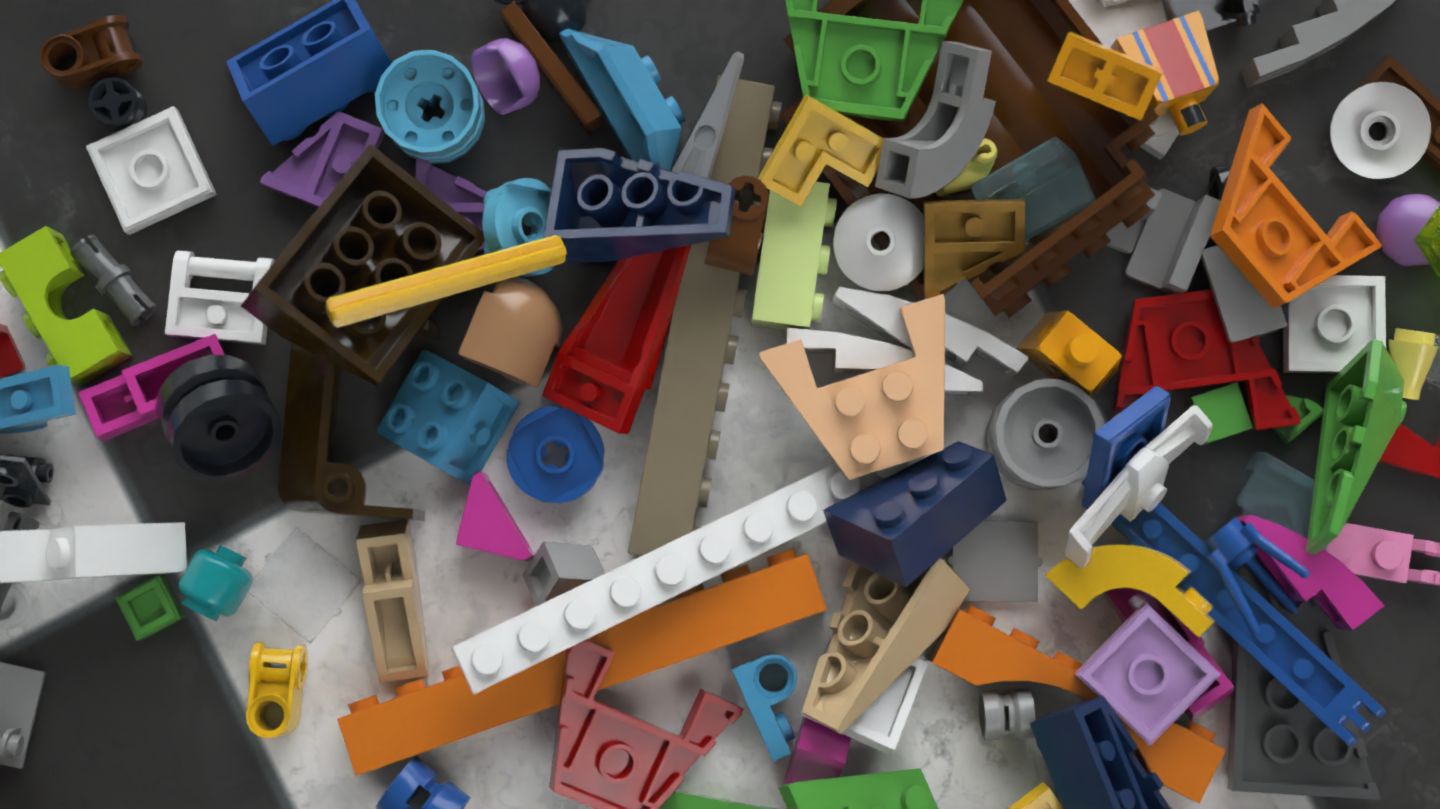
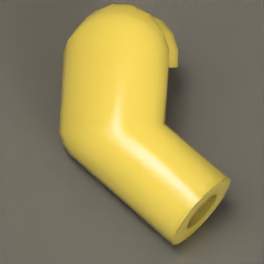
M984 138L977 152L963 171L949 184L936 191L937 196L942 197L981 186L989 175L998 154L995 143Z

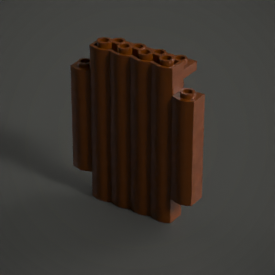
M831 0L818 12L918 24L922 0ZM964 0L944 41H956L992 51L983 97L995 100L996 103L984 138L995 143L998 154L989 175L981 186L942 197L937 196L934 192L924 197L909 199L875 187L877 173L869 187H866L827 164L822 170L848 206L869 195L892 194L911 202L924 216V201L1024 199L1025 251L1004 262H997L989 266L985 272L968 280L995 317L1003 311L1008 318L1012 317L1032 301L1027 294L1042 281L1049 289L1072 271L1066 264L1081 252L1087 258H1090L1111 242V239L1106 234L1120 222H1123L1128 229L1152 211L1146 203L1155 194L1143 180L1146 173L1135 159L1129 162L1120 150L1127 146L1133 152L1156 134L1151 126L1157 122L1159 116L1150 104L1140 121L1047 81L1068 33L1073 32L1103 45L1068 0ZM789 33L783 40L795 55L792 33ZM941 48L904 122L854 116L846 117L883 138H896L911 131L923 118L931 102ZM803 96L780 114V117L787 126L803 100ZM879 232L873 236L882 250L889 247L890 237L887 233ZM924 269L909 283L920 300L925 299ZM958 283L940 291L939 295L947 294L955 286H957Z

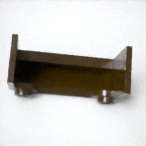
M426 320L413 338L440 339V329L430 320ZM291 342L278 492L282 502L291 510L304 513L425 521V511L365 505L366 482L361 472L348 464L333 463L341 368Z

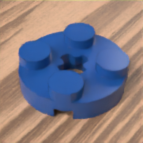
M548 406L537 409L521 419L512 433L513 436L509 441V450L507 449L506 458L509 473L515 484L524 493L543 503L563 504L581 498L594 487L603 472L605 450L600 433L589 419L567 408ZM552 442L559 448L566 445L569 449V454L564 457L566 465L559 469L555 464L546 466L543 462V457L548 454L546 446Z

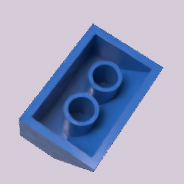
M333 0L226 61L243 103L272 146L283 140L287 141L298 137L305 131L307 126L325 116H333L337 111L341 112L349 102L364 93L375 92L381 75L392 64L356 0Z

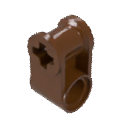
M123 15L102 17L86 26L55 35L45 41L41 46L39 54L40 63L44 70L59 84L72 90L82 89L105 78L129 74L143 65L141 55L134 53L127 34V30L130 27L127 17ZM70 54H77L75 65L69 70L60 71L59 66L63 58Z
M742 175L734 178L728 184L736 190L735 197H741L744 190H750L753 192V200L760 204L759 206L751 205L748 212H742L739 210V202L734 200L730 236L710 240L705 264L753 276L763 236L761 230L768 206L769 194L766 186L760 179Z

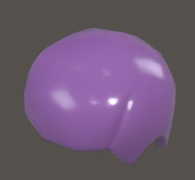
M501 38L489 42L472 53V72L476 85L485 101L497 113L504 115L530 105L538 97V91L540 90L539 69L533 56L521 43L508 38Z
M1408 194L1392 200L1379 214L1375 236L1382 244V252L1402 266L1430 265L1439 259L1440 202L1431 196L1423 194Z

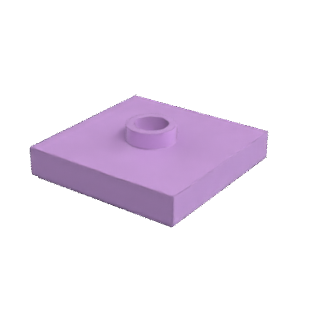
M1146 602L1075 672L1098 697L1103 695L1114 712L1149 746L1221 675Z

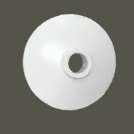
M1390 82L1366 84L1349 93L1336 108L1330 125L1331 145L1339 161L1351 172L1371 179L1395 177L1412 168L1425 153L1431 136L1429 113L1421 99L1408 88ZM1375 122L1383 124L1386 128V135L1380 141L1373 140L1369 135V128Z
M873 194L857 200L842 214L834 232L833 246L839 267L852 282L868 290L891 291L909 284L924 269L923 214L908 200L892 194ZM879 232L887 233L890 237V245L883 251H877L872 246V238Z

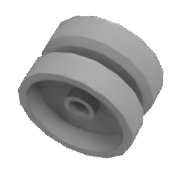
M1060 379L1035 380L1006 395L993 410L986 429L987 451L994 455L998 471L1011 483L1030 490L1055 489L1085 476L1088 471L1094 432L1103 426V418L1094 400L1078 386ZM1046 426L1050 430L1046 436L1052 439L1051 443H1044L1039 438L1038 433L1041 427Z

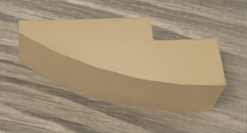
M409 519L361 525L356 537V545L364 581L362 596L379 683L426 677L429 674L426 636Z

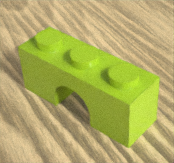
M45 226L0 252V265L3 269L0 272V280L10 295L19 297L26 309V312L22 314L26 326L36 338L42 337L51 352L46 355L49 366H69L71 382L84 385L133 355L109 315L93 309L79 318L71 320L66 318L61 307L62 295L71 283L86 274L79 262L70 255L71 248L63 234Z

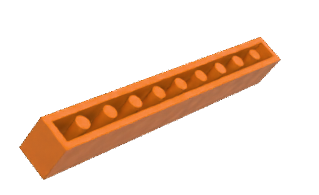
M792 548L766 557L769 567L751 573L748 564L720 574L723 583L704 589L703 583L698 584L676 595V600L651 607L588 638L615 652L597 691L826 611L827 607L808 553L797 557L795 549ZM566 650L474 695L460 667L456 666L442 671L444 681L429 687L425 686L422 678L396 687L397 698L379 704L377 695H373L348 704L351 714L338 718L337 721L355 775H361L559 705Z

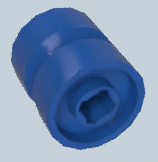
M414 756L386 790L376 805V809H413L409 806V803L421 788L431 795L421 809H464L471 797L450 781L440 784L437 781L438 772L419 757Z

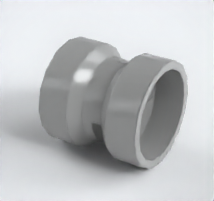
M1014 689L1010 695H1000L995 690L980 691L979 722L984 741L999 740L1006 734H1013L1018 739L1034 738L1029 724L1036 720L1031 689Z

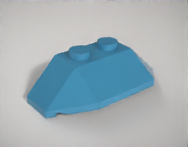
M571 29L560 32L559 35L564 50L628 159L638 162L642 159L654 163L658 168L671 171L677 161L683 139L680 124L686 120L675 99L672 96L664 99L656 83L662 81L651 58L648 55L640 58L632 45Z

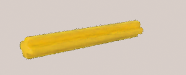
M553 235L338 295L326 301L327 314L334 327H342L562 264L566 259V247L560 236Z

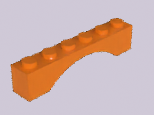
M969 605L966 612L960 609L957 610L945 631L939 636L927 661L976 686L999 681H1032L1056 686L1075 694L1084 701L1098 697L1075 674L1083 665L1081 662L1059 651L1056 652L1054 658L1036 650L1040 642L1039 640L1015 628L1008 635L992 627L996 618L972 605ZM1118 716L1138 747L1133 752L1147 774L1156 772L1164 786L1200 804L1226 749L1212 743L1216 734L1188 720L1185 728L1173 722L1149 746Z

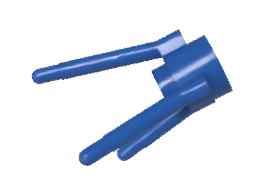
M1234 517L1205 541L1206 545L1213 551L1206 558L1218 570L1252 634H1258L1260 627L1227 565L1228 563L1235 570L1245 564L1289 613H1297L1298 607L1253 557L1259 551L1253 543L1302 578L1309 577V570L1262 536L1251 522L1243 526Z

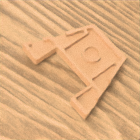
M943 294L900 307L899 309L914 358L820 388L816 387L801 339L759 352L764 366L769 370L848 480L944 450L945 298Z

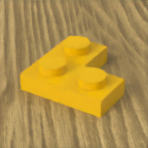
M805 94L758 179L762 181L767 189L802 207L826 164L869 187L878 171L883 137Z

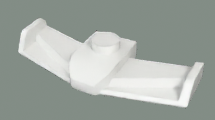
M1193 405L1126 464L1122 471L1070 529L1064 551L1066 558L1083 569L1090 561L1093 550L1092 545L1119 514L1131 522L1143 509L1151 512L1160 503L1167 492V488L1163 484L1169 464L1193 442L1203 445L1210 436L1213 425L1198 406Z

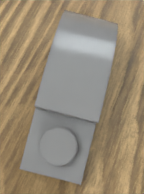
M942 41L936 80L929 107L923 118L911 131L900 137L883 138L875 187L909 199L920 198L940 190L963 171L985 137L996 103L995 100L983 97L992 51L956 41Z

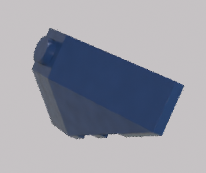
M604 148L558 150L544 238L553 235L561 237L566 247L567 254L565 260L568 263L616 261L730 236L736 190L731 185L683 171L675 173L661 169L654 163L642 159L638 162L620 157L616 152Z

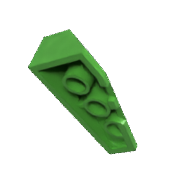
M1372 339L1326 385L1306 546L1307 553L1316 555L1339 536L1395 430L1401 425L1405 417L1407 406L1406 402L1402 401L1404 379L1382 341Z

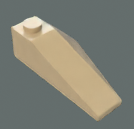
M938 559L907 587L859 564L852 563L842 585L847 591L840 613H833L829 628L834 633L827 653L818 659L802 708L804 715L842 734L945 631L970 591V588L944 560Z

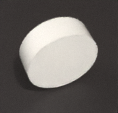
M12 583L1 607L0 630H9L21 626L31 613V596L27 589L19 583Z

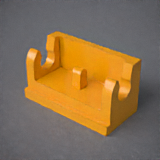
M1070 32L1065 39L1047 81L1141 121L1164 70Z

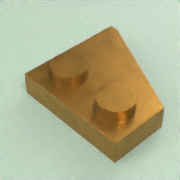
M1024 199L924 201L925 298L935 297L940 294V291L966 278L969 280L985 272L989 266L997 262H1004L1025 251Z

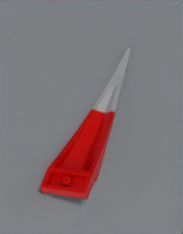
M737 51L732 55L699 121L672 168V172L680 173L683 171L707 179L711 178L744 62V54ZM691 245L617 261L589 307L558 351L542 397L618 434H629L645 389H651Z

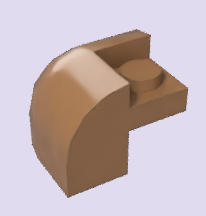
M517 276L496 283L493 293L484 290L458 354L464 360L500 373L510 381L523 386L528 384L538 388L553 348H560L563 333L560 313L546 291L530 280Z

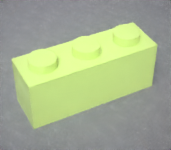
M816 182L802 207L770 190L752 314V326L787 330V328L809 330L811 321L820 322L824 293L815 292L817 274H827L830 256V246L822 245L824 227L833 228L837 199L828 198L829 183Z

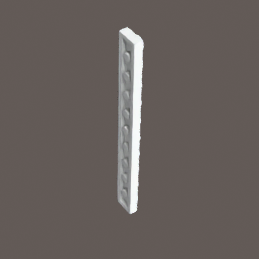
M907 461L848 480L837 464L834 463L455 645L451 650L474 695L827 522L823 512L824 509L910 466Z

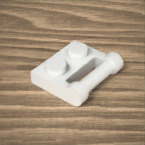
M176 251L172 265L165 335L202 339L216 334L219 341L266 345L268 327L241 307L250 293L190 288L193 276L253 281L254 288L275 260L269 258H258L256 262L195 257L194 253L190 251Z

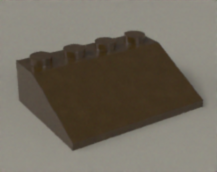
M369 144L252 289L241 307L282 338L377 386L442 298L342 327H334L330 322L326 310V301L331 297L471 259L485 242L484 234L372 144Z

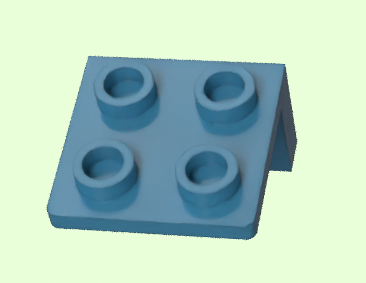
M423 350L378 426L377 433L438 469L470 485L472 476L484 468L520 402L481 378L428 350Z

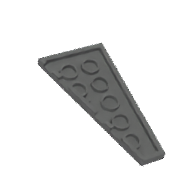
M1238 495V516L1254 515L1279 524L1304 537L1293 497ZM1254 555L1253 557H1254V558L1258 561V563L1268 572V570H1267V569L1265 568V566L1261 563V561L1258 559V557H1257L1256 555ZM1245 564L1236 569L1235 572L1343 670L1332 631L1328 630L1323 610L1313 597L1306 602L1293 601L1298 607V611L1295 614H1291ZM1233 638L1231 683L1234 685L1230 705L1227 789L1242 792L1381 800L1377 784L1372 781L1366 760L1368 753L1363 738L1359 736L1356 724L1349 719L1343 725L1358 740L1351 748Z

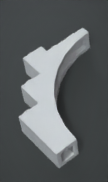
M185 522L86 525L45 530L0 531V584L185 572L187 568Z

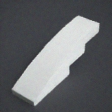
M844 287L837 289L832 298V303L892 344L912 351L899 309L900 307L913 304V302L890 295ZM945 313V357L961 367L967 362L971 354L974 353L1010 378L1020 372L1028 360V356L988 332Z
M787 328L785 334V344L801 339L806 353L833 354L832 373L864 374L914 358L913 351L903 347L840 332ZM945 363L944 395L976 396L982 392L983 381Z

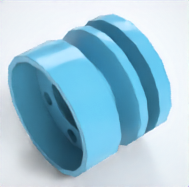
M436 50L412 51L394 60L380 77L375 92L376 115L385 133L410 158L415 160L423 159L431 164L450 163L466 155L480 139L485 124L484 101L468 69L453 56ZM440 102L444 116L441 119L432 117L428 122V117L424 113L425 107L435 108Z

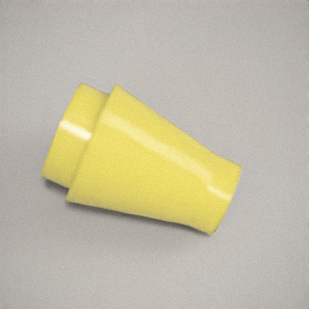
M1395 328L1394 340L1388 339L1389 354L1404 379L1403 398L1419 400L1422 386L1439 346H1434L1436 337L1434 333Z

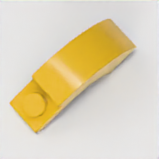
M1130 544L1093 547L1090 561L1083 569L1066 558L1045 574L1080 610L1086 609L1096 598L1111 589L1133 588L1144 591L1159 600L1198 638L1215 622L1208 614L1214 607L1198 591L1190 587L1184 592L1178 586L1192 571L1171 556L1148 547Z

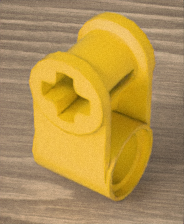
M264 642L254 643L249 660L250 683L246 721L250 730L257 736L263 738L286 736L299 725L303 686L308 669V650L306 645H297L295 649L268 648ZM270 664H287V668H273ZM273 701L281 705L284 710L283 722L276 729L270 728L264 720L265 708Z

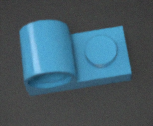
M55 365L0 379V434L35 431L48 427L47 421L76 415L69 366Z
M767 653L732 667V672L773 762L791 754L787 742L795 738L784 712L781 711L774 715L770 706L783 701L794 691L797 683V674L793 664L781 654ZM771 663L780 664L786 669L787 673L784 686L774 691L765 689L759 682L760 671L764 666Z

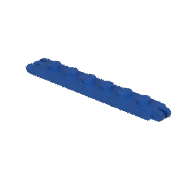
M1086 478L1081 482V484L1084 485V486H1085ZM1161 503L1151 512L1143 509L1131 522L1119 514L1111 523L1133 545L1160 551L1176 559L1192 571L1178 586L1184 592L1190 587L1198 591L1214 607L1208 614L1349 747L1352 748L1358 741L1350 730L1343 727L1349 719L1364 733L1372 727L1357 712L1363 705L1366 706L1372 715L1379 719L1387 712L1229 566L1260 627L1258 634H1252L1218 570L1206 558L1213 551Z

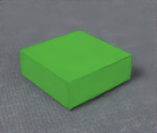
M1237 382L1188 398L1190 407L1193 405L1198 406L1213 425L1210 436L1204 444L1253 428Z
M157 575L115 597L136 641L143 640L185 618L164 575Z

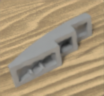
M1324 0L1317 6L1320 17L1293 25L1279 38L1281 50L1253 58L1241 70L1246 88L1293 71L1335 48L1373 21L1396 0Z

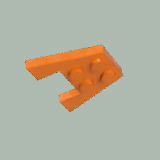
M1261 103L1248 112L1210 237L1268 304L1275 308L1288 303L1382 247V244L1359 216L1353 212L1340 216L1327 235L1270 169L1291 141V136Z

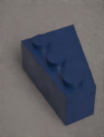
M957 441L944 448V450L936 452L824 509L823 512L838 555L907 587L1004 504L1007 499L994 455Z
M1103 695L1057 709L1029 723L1064 809H1171L1159 791L1164 784L1156 772L1147 774L1133 753L1138 747Z

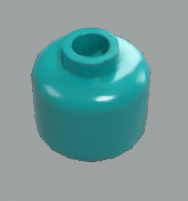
M221 544L216 553L207 549L198 550L178 583V590L185 596L181 604L216 622L220 615L225 617L234 615L253 583L252 574L242 567L247 558Z

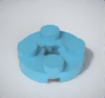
M521 178L506 182L486 193L482 220L485 238L484 254L544 238L551 198L548 194L552 192L545 183L533 178ZM523 217L525 225L531 226V235L525 236L523 232ZM544 268L538 271L520 275V277H532L536 275L545 274L551 271L553 268Z

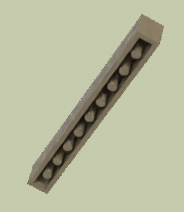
M718 75V78H717L716 86H717V84H718V82H719V80H720V78H721V76H719V75ZM738 79L710 180L729 184L734 178L742 175L759 177L773 152L772 148L765 147L768 129L777 131L782 102L773 101L774 85ZM744 190L741 197H735L734 200L739 202L740 211L748 212L751 205L759 206L760 203L752 198V191ZM710 241L691 245L675 301L628 547L629 554L643 556L701 528L694 526L697 506L707 508L712 479L703 478L706 458L716 460L721 431L712 430L715 411L725 412L730 386L728 383L721 382L724 363L734 364L739 337L730 335L733 316L742 318L747 289L738 288L741 273L705 264Z

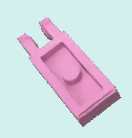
M1345 523L1339 536L1323 548L1358 576L1396 583L1411 581L1440 586V572L1426 569H1409L1411 551L1440 558V543L1413 539L1414 535Z

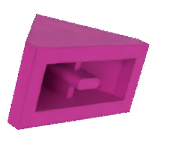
M480 471L472 476L456 545L522 561L531 560L535 555L534 551L488 475Z
M803 716L782 785L840 777L846 763L851 738Z

